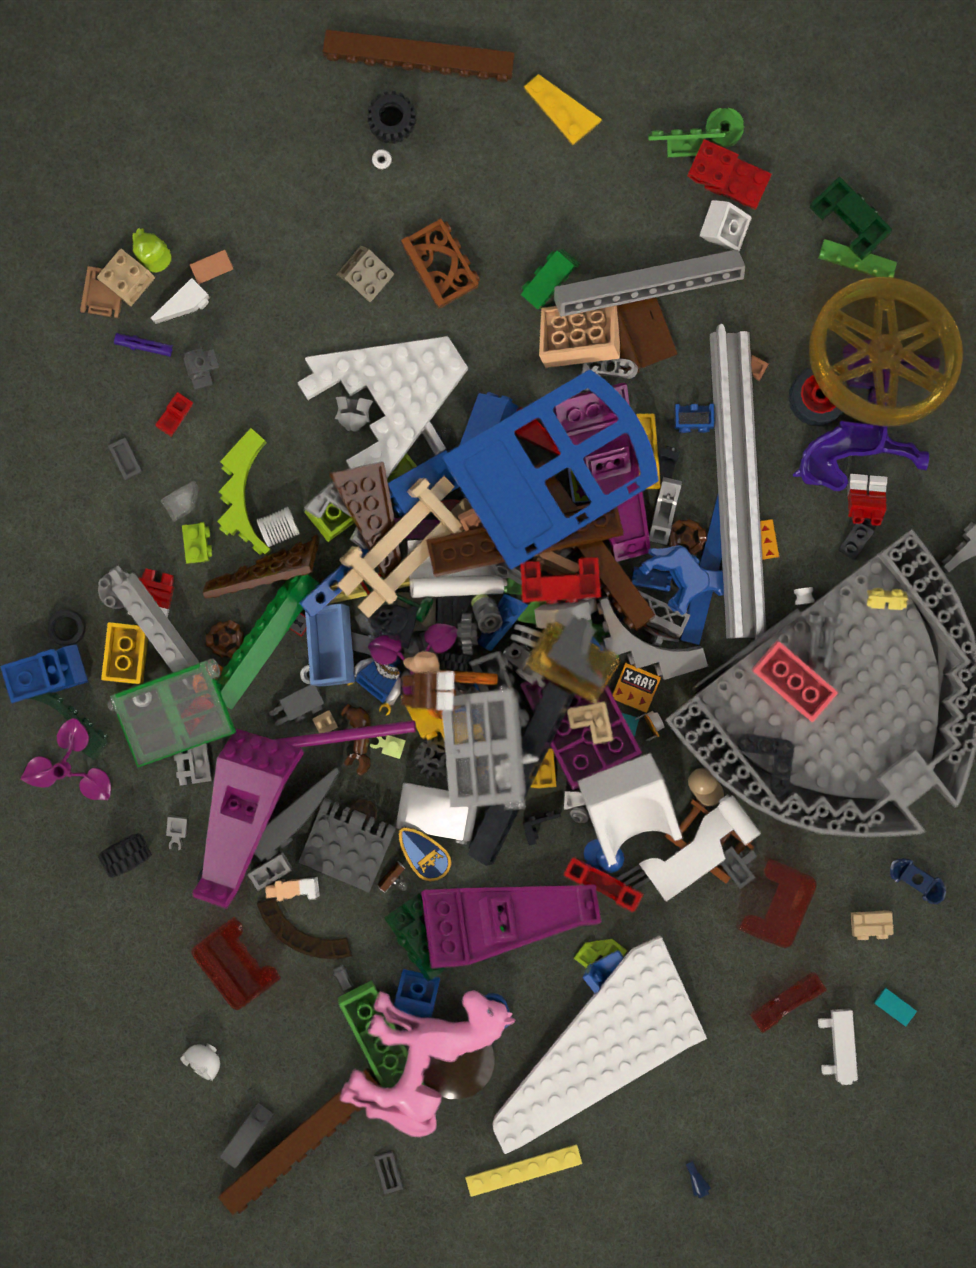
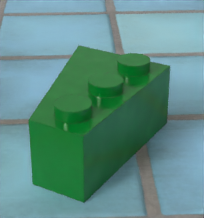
M564 249L557 250L556 252L553 250L546 258L548 262L544 267L541 265L534 272V275H536L532 281L528 280L522 287L524 291L520 295L537 310L541 309L553 296L554 287L560 286L566 281L573 269L580 265Z

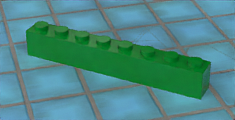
M309 575L291 577L279 588L277 595L267 605L261 618L256 621L251 632L244 638L242 645L234 652L230 662L222 669L216 681L226 706L231 710L303 610L300 601L320 584Z

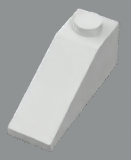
M191 278L151 319L157 324L197 311L199 308L203 309L209 303L208 299L210 297Z

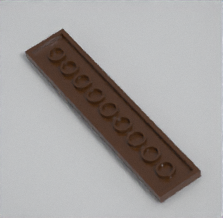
M591 504L564 509L561 512L566 518H570ZM613 508L538 554L623 536L624 532L618 508ZM584 512L577 516L576 520L579 524L588 517ZM485 527L426 540L434 577L505 562ZM532 543L524 549L529 554L537 549V547Z

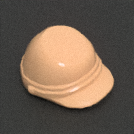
M419 652L414 657H408L404 660V665L413 672H440L438 658L432 652Z

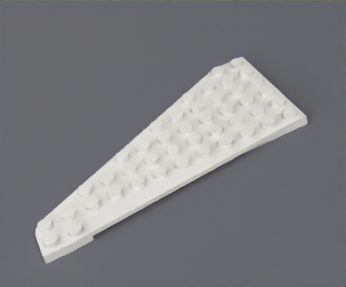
M661 936L630 950L602 984L601 989L593 995L497 1112L493 1119V1130L504 1154L527 1144L673 1056L707 1039Z

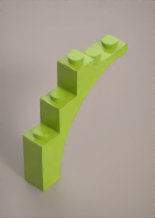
M250 428L220 461L224 465L221 468L229 476L232 473L234 474L219 491L222 494L220 499L228 506L230 503L233 505L217 522L221 525L219 529L226 535L230 533L234 536L239 530L238 536L246 543L250 540L254 544L252 548L259 555L264 553L267 556L271 549L255 534L248 518L245 502V488L249 470L257 454L267 442Z

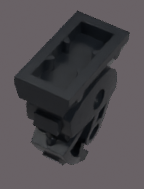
M383 605L368 620L371 627L379 635L385 633L389 636V639L400 640L401 647L409 649L418 607L407 609L399 605Z

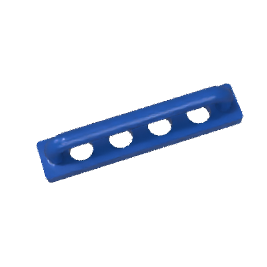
M359 548L363 552L360 557L363 558L369 550L368 548ZM341 564L300 601V605L310 617H314L342 592L339 587L336 590H331L330 587L336 581L339 582L344 577V574L352 569L351 565L344 566ZM323 594L324 600L321 603L316 602V599Z

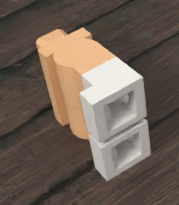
M318 877L291 879L286 882L285 879H279L275 882L276 884L266 886V897H277V901H283L302 894H308V899H316L320 896Z

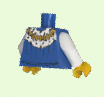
M397 657L393 663L382 665L373 658L361 660L354 667L355 681L382 703L386 701V703L380 706L379 712L382 707H387L389 709L386 714L387 716L391 712V705H394L401 692L402 681L399 678L401 672L396 668L401 661Z

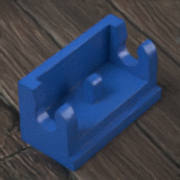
M634 567L631 582L636 587L669 592L672 576L670 573L651 570L648 574L644 575L639 567Z

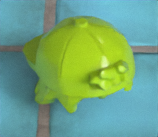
M138 228L136 233H133V253L135 257L150 272L158 273L163 271L171 262L170 250L164 244V241L155 234L145 233L144 229Z

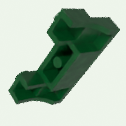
M840 176L809 207L822 221L834 211L858 235L849 248L862 261L893 230L878 215L877 210L869 206L863 196L856 193Z
M419 893L388 914L384 919L397 936L400 946L404 947L408 952L410 961L415 963L425 979L430 981L449 967H431L427 930L419 919L424 914L422 896Z

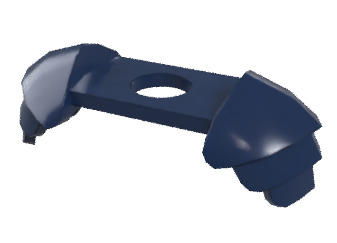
M902 858L892 862L890 875L897 883L903 880L923 893L922 899L930 904L936 905L944 900L946 888L940 878H934L915 866L913 864L914 861ZM915 874H921L924 880L922 883L916 884L913 882L912 877Z

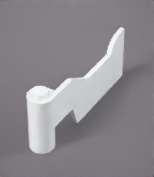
M726 795L718 801L720 805L703 818L694 841L670 859L663 862L661 859L651 858L639 863L666 902L725 860L720 843L722 837L735 830L746 845L761 834L734 796L729 797Z

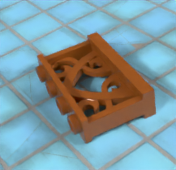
M441 218L401 240L405 251L438 309L478 288V281H480L477 273L470 270L468 265L471 263L466 254H461L459 250L461 245L457 238L453 239L450 235L452 230L448 222H443ZM433 231H440L444 237L443 240L439 241L436 235L434 244H430L429 238ZM426 235L427 244L412 245L414 241ZM447 242H449L452 249L445 246ZM426 251H429V260L423 261L422 255H427ZM433 251L443 253L452 258L448 276L440 271L428 273L426 270L433 262ZM458 259L464 269H457ZM461 274L466 275L468 278V283L464 287H458L453 283L454 279L457 282H463L459 279ZM436 276H441L445 280V282L443 283V281L440 279V282L436 283L434 281V278ZM450 286L456 290L455 293L444 299L442 298V295Z

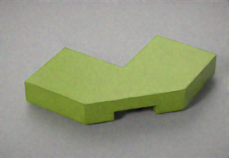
M613 939L585 942L574 959L587 968L600 955L605 957L619 950L624 956L627 950Z

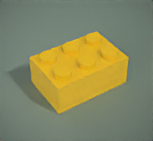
M108 622L101 680L143 684L148 637L138 625Z

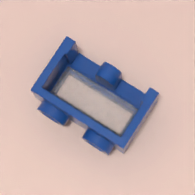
M675 404V429H679L680 433H689L691 429H698V432L701 433L710 432V429L714 428V404L709 406H698V404L679 406V404Z

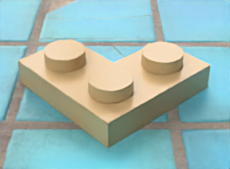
M605 702L567 710L571 729L590 726L594 744L613 741Z

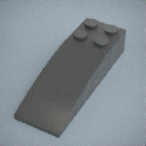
M339 767L330 772L265 827L254 852L261 861L265 858L267 861L278 853L276 849L279 846L284 848L293 841L291 836L308 821L332 788L341 771Z

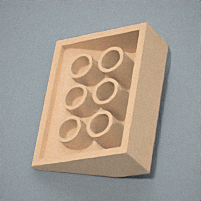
M617 305L560 317L557 306L541 308L539 356L545 368L620 359Z

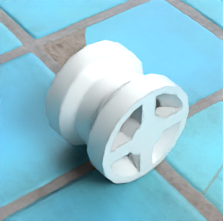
M813 587L795 589L794 594L797 597L795 604L815 603L812 597Z

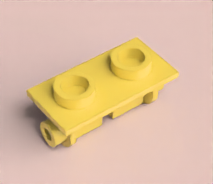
M873 588L872 590H867L869 597L867 598V606L871 608L885 609V602H889L888 609L902 610L907 607L908 596L901 589L884 591L881 588Z

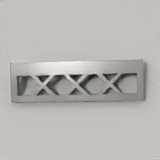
M639 591L642 597L647 600L654 613V608L657 607L664 608L666 616L659 617L656 615L647 625L679 639L690 615L687 613L681 615L678 610L673 612L666 603ZM612 600V602H611L610 605H611V608L615 609L614 606H613V603H615V602H614V600ZM679 615L684 618L681 627L673 623L672 616Z

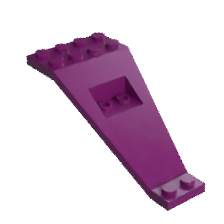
M623 382L612 385L629 404L627 384ZM591 391L576 394L554 407L556 417L574 445L582 443L618 421V417ZM626 433L583 458L586 466L605 495L610 494L639 476L637 457L629 435ZM634 482L626 488L630 493L639 487ZM640 492L617 506L624 535L609 539L612 556L617 562L648 554V550L651 549L643 493Z
M236 729V732L232 734L217 757L202 878L192 892L193 897L224 908L229 906L238 891L283 786L304 754L301 748L240 729Z
M595 885L454 888L423 890L421 892L432 968L468 966L578 926L598 925L601 923Z

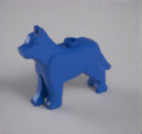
M680 545L662 549H649L648 554L653 557L642 563V566L639 567L644 575L648 574L652 568L660 571H670L679 590L668 601L667 605L673 612L678 610L681 615L687 612L690 601L703 592L712 591L718 596L724 595L723 570L712 571L701 568L699 566V559L695 555H691L685 547Z

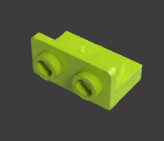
M204 522L182 525L186 564L208 562L209 557H212V547L207 543V538H210L209 526H206Z

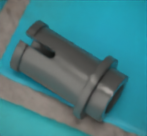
M342 964L333 969V975L337 977L344 991L354 984L346 971L347 967H344Z

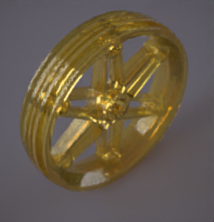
M875 277L854 282L838 291L827 301L817 316L811 330L809 356L811 368L819 387L837 408L865 423L878 426H900L930 415L946 400L954 389L961 372L963 348L960 333L953 317L936 297L918 285L905 280ZM875 297L873 327L840 311L843 307L854 301ZM894 300L914 308L929 322L898 332ZM883 310H887L889 334H881ZM846 326L872 339L869 344L846 329ZM828 328L836 332L859 351L831 366L826 350ZM920 333L924 334V337L904 348L900 340ZM940 337L945 355L943 374L936 371L913 353ZM867 355L871 360V363L852 370L847 369V366ZM904 359L926 376L923 377L901 365L900 362ZM882 369H890L889 393H884ZM873 371L877 405L858 397L847 389L842 382ZM898 375L927 389L932 394L918 403L896 407Z

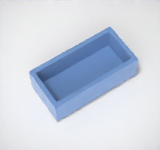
M343 604L327 605L314 617H310L305 611L310 685L323 687L355 683L349 606Z

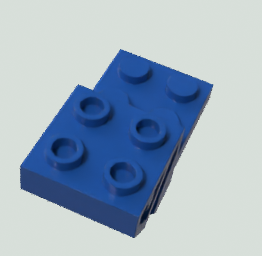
M77 644L65 646L58 650H47L37 653L35 656L0 666L11 703L48 692L55 693L89 682Z

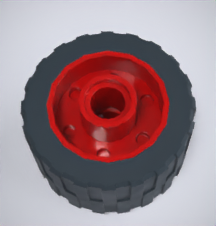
M815 365L805 369L792 383L788 397L790 408L796 418L811 426H822L831 423L844 412L848 405L850 394L847 380L842 376L841 372L831 366ZM816 392L821 393L823 398L819 399L816 396Z

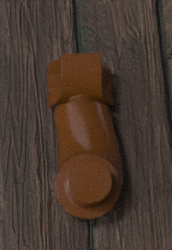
M350 704L344 707L341 716H347L353 728L371 726L370 716L363 708H351ZM370 738L354 740L353 750L355 753L349 755L344 762L345 765L349 766L357 758L359 761L357 774L359 776L364 775L371 765L369 757L364 754L367 753Z

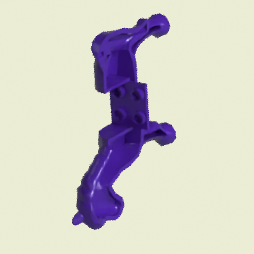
M861 339L850 342L843 348V356L847 364L845 379L851 387L872 389V392L869 391L868 403H871V407L866 413V422H869V424L840 421V425L835 427L834 430L828 431L810 442L803 451L800 468L793 473V477H801L805 484L823 485L833 491H841L848 485L847 476L839 469L836 461L841 458L854 455L869 456L879 453L894 454L910 459L917 469L925 471L929 463L928 451H919L914 443L911 442L899 443L890 439L887 432V391L892 378L897 373L905 370L923 369L929 375L937 376L940 358H929L922 355L913 356L911 347L895 349L880 342Z

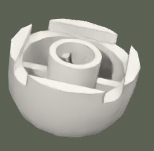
M201 1044L193 1045L181 1057V1061L186 1066L190 1063V1066L195 1070L194 1072L207 1080L211 1079L212 1081L220 1069V1060L215 1053L217 1050L210 1044L206 1046Z

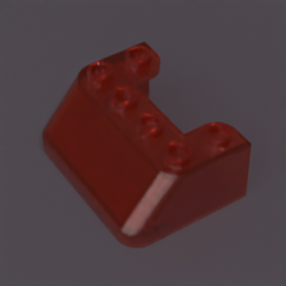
M766 857L765 875L768 879L779 883L764 919L755 915H748L744 917L741 925L737 924L736 928L781 948H788L795 940L817 888V883L813 877Z
M235 916L193 947L191 953L227 1003L234 1010H240L280 980L281 977L272 966L266 965L260 968L256 959L246 950V946L238 939L243 934V926Z

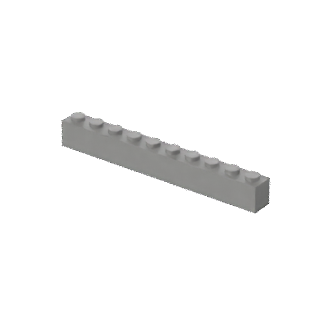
M738 250L727 251L554 287V301L560 317L741 280L744 279L745 264Z

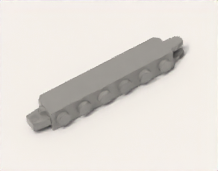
M118 565L112 568L109 572L113 579L114 587L112 590L174 673L198 664V659L136 574L124 573ZM192 677L183 679L188 688H194Z

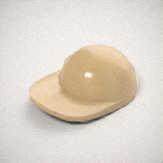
M703 767L695 769L690 774L688 785L697 800L706 806L719 804L718 801L724 797V791L715 776L707 768Z

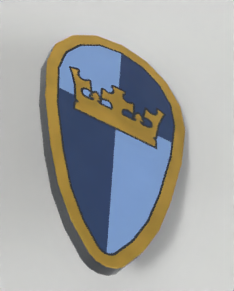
M410 827L399 829L401 849L417 876L426 881H436L443 878L449 872L451 857L443 846L417 829Z

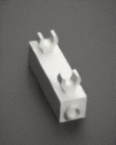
M850 1008L831 1010V1018H819L818 1026L820 1028L832 1027L835 1065H821L823 1075L835 1074L836 1080L841 1082L842 1085L853 1084L852 1081H858L853 1012Z

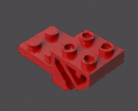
M704 139L687 176L698 184H704L706 190L726 196L756 210L772 174L738 159L739 154Z

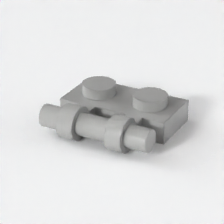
M207 743L187 750L188 753L186 754L180 752L173 755L174 761L177 763L178 772H176V777L179 778V785H187L186 777L191 776L192 784L212 781ZM189 759L190 771H185L184 760Z

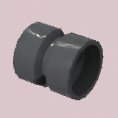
M489 597L477 600L472 609L478 628L484 633L497 631L502 625V617L495 600Z
M426 631L419 633V637L412 636L408 649L410 657H414L419 652H426V648L429 645L424 638ZM432 648L430 649L429 652H432V653H434V654H437L436 652L433 651Z

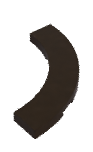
M276 898L257 903L260 914L270 930L279 940L293 950L311 957L339 959L352 956L347 937L322 939L310 936L289 922L282 913Z

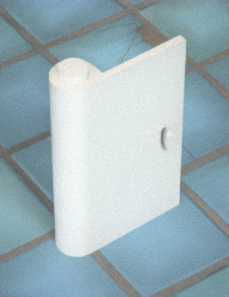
M422 540L407 541L408 554ZM430 556L409 576L412 598L503 594L504 586H507L506 578L497 576L494 568L489 565L434 577Z

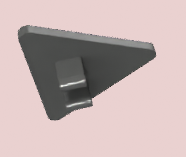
M647 626L641 627L651 633L649 642L653 643V645L660 647L663 640L677 643L680 641Z

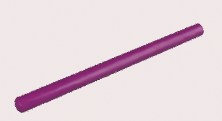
M415 720L273 740L300 748L416 732Z

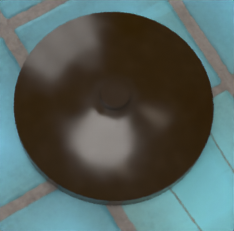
M488 1045L473 1052H465L463 1055H458L455 1061H446L429 1055L428 1067L423 1069L421 1075H423V1081L426 1086L436 1090L444 1098L464 1099L471 1097L481 1091L492 1076L495 1063L493 1047Z

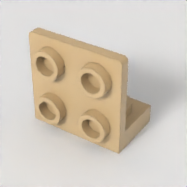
M122 249L115 254L97 276L103 284L121 297L129 306L134 304L155 279L144 266Z

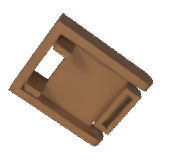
M88 266L80 311L85 313L86 306H89L88 313L112 317V311L115 310L114 317L119 318L122 298L101 281L97 280V275L103 270L102 268Z
M554 552L535 555L532 560L540 561L541 570L551 575L577 574L579 570V564Z

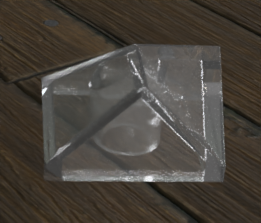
M193 481L160 500L174 522L189 513L193 514L200 487Z

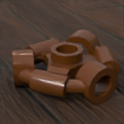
M679 519L672 525L669 535L670 546L673 547L679 543L689 546V553L691 555H695L703 549L702 546L707 541L706 529H703L698 522L690 519ZM685 525L686 530L682 534L677 535L675 532ZM695 530H698L700 542L694 540Z
M231 620L218 622L206 634L207 647L213 650L212 653L222 658L225 656L232 659L234 652L244 642V632H241L240 625ZM227 626L235 630L236 633L234 635L227 633L225 627ZM214 634L219 636V644L215 646ZM230 644H237L236 647L232 648L228 652L226 651V647Z

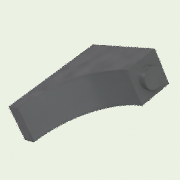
M573 616L548 656L557 664L601 688L605 681L594 672L589 660V646L595 630L590 626L591 622L583 617L578 619Z

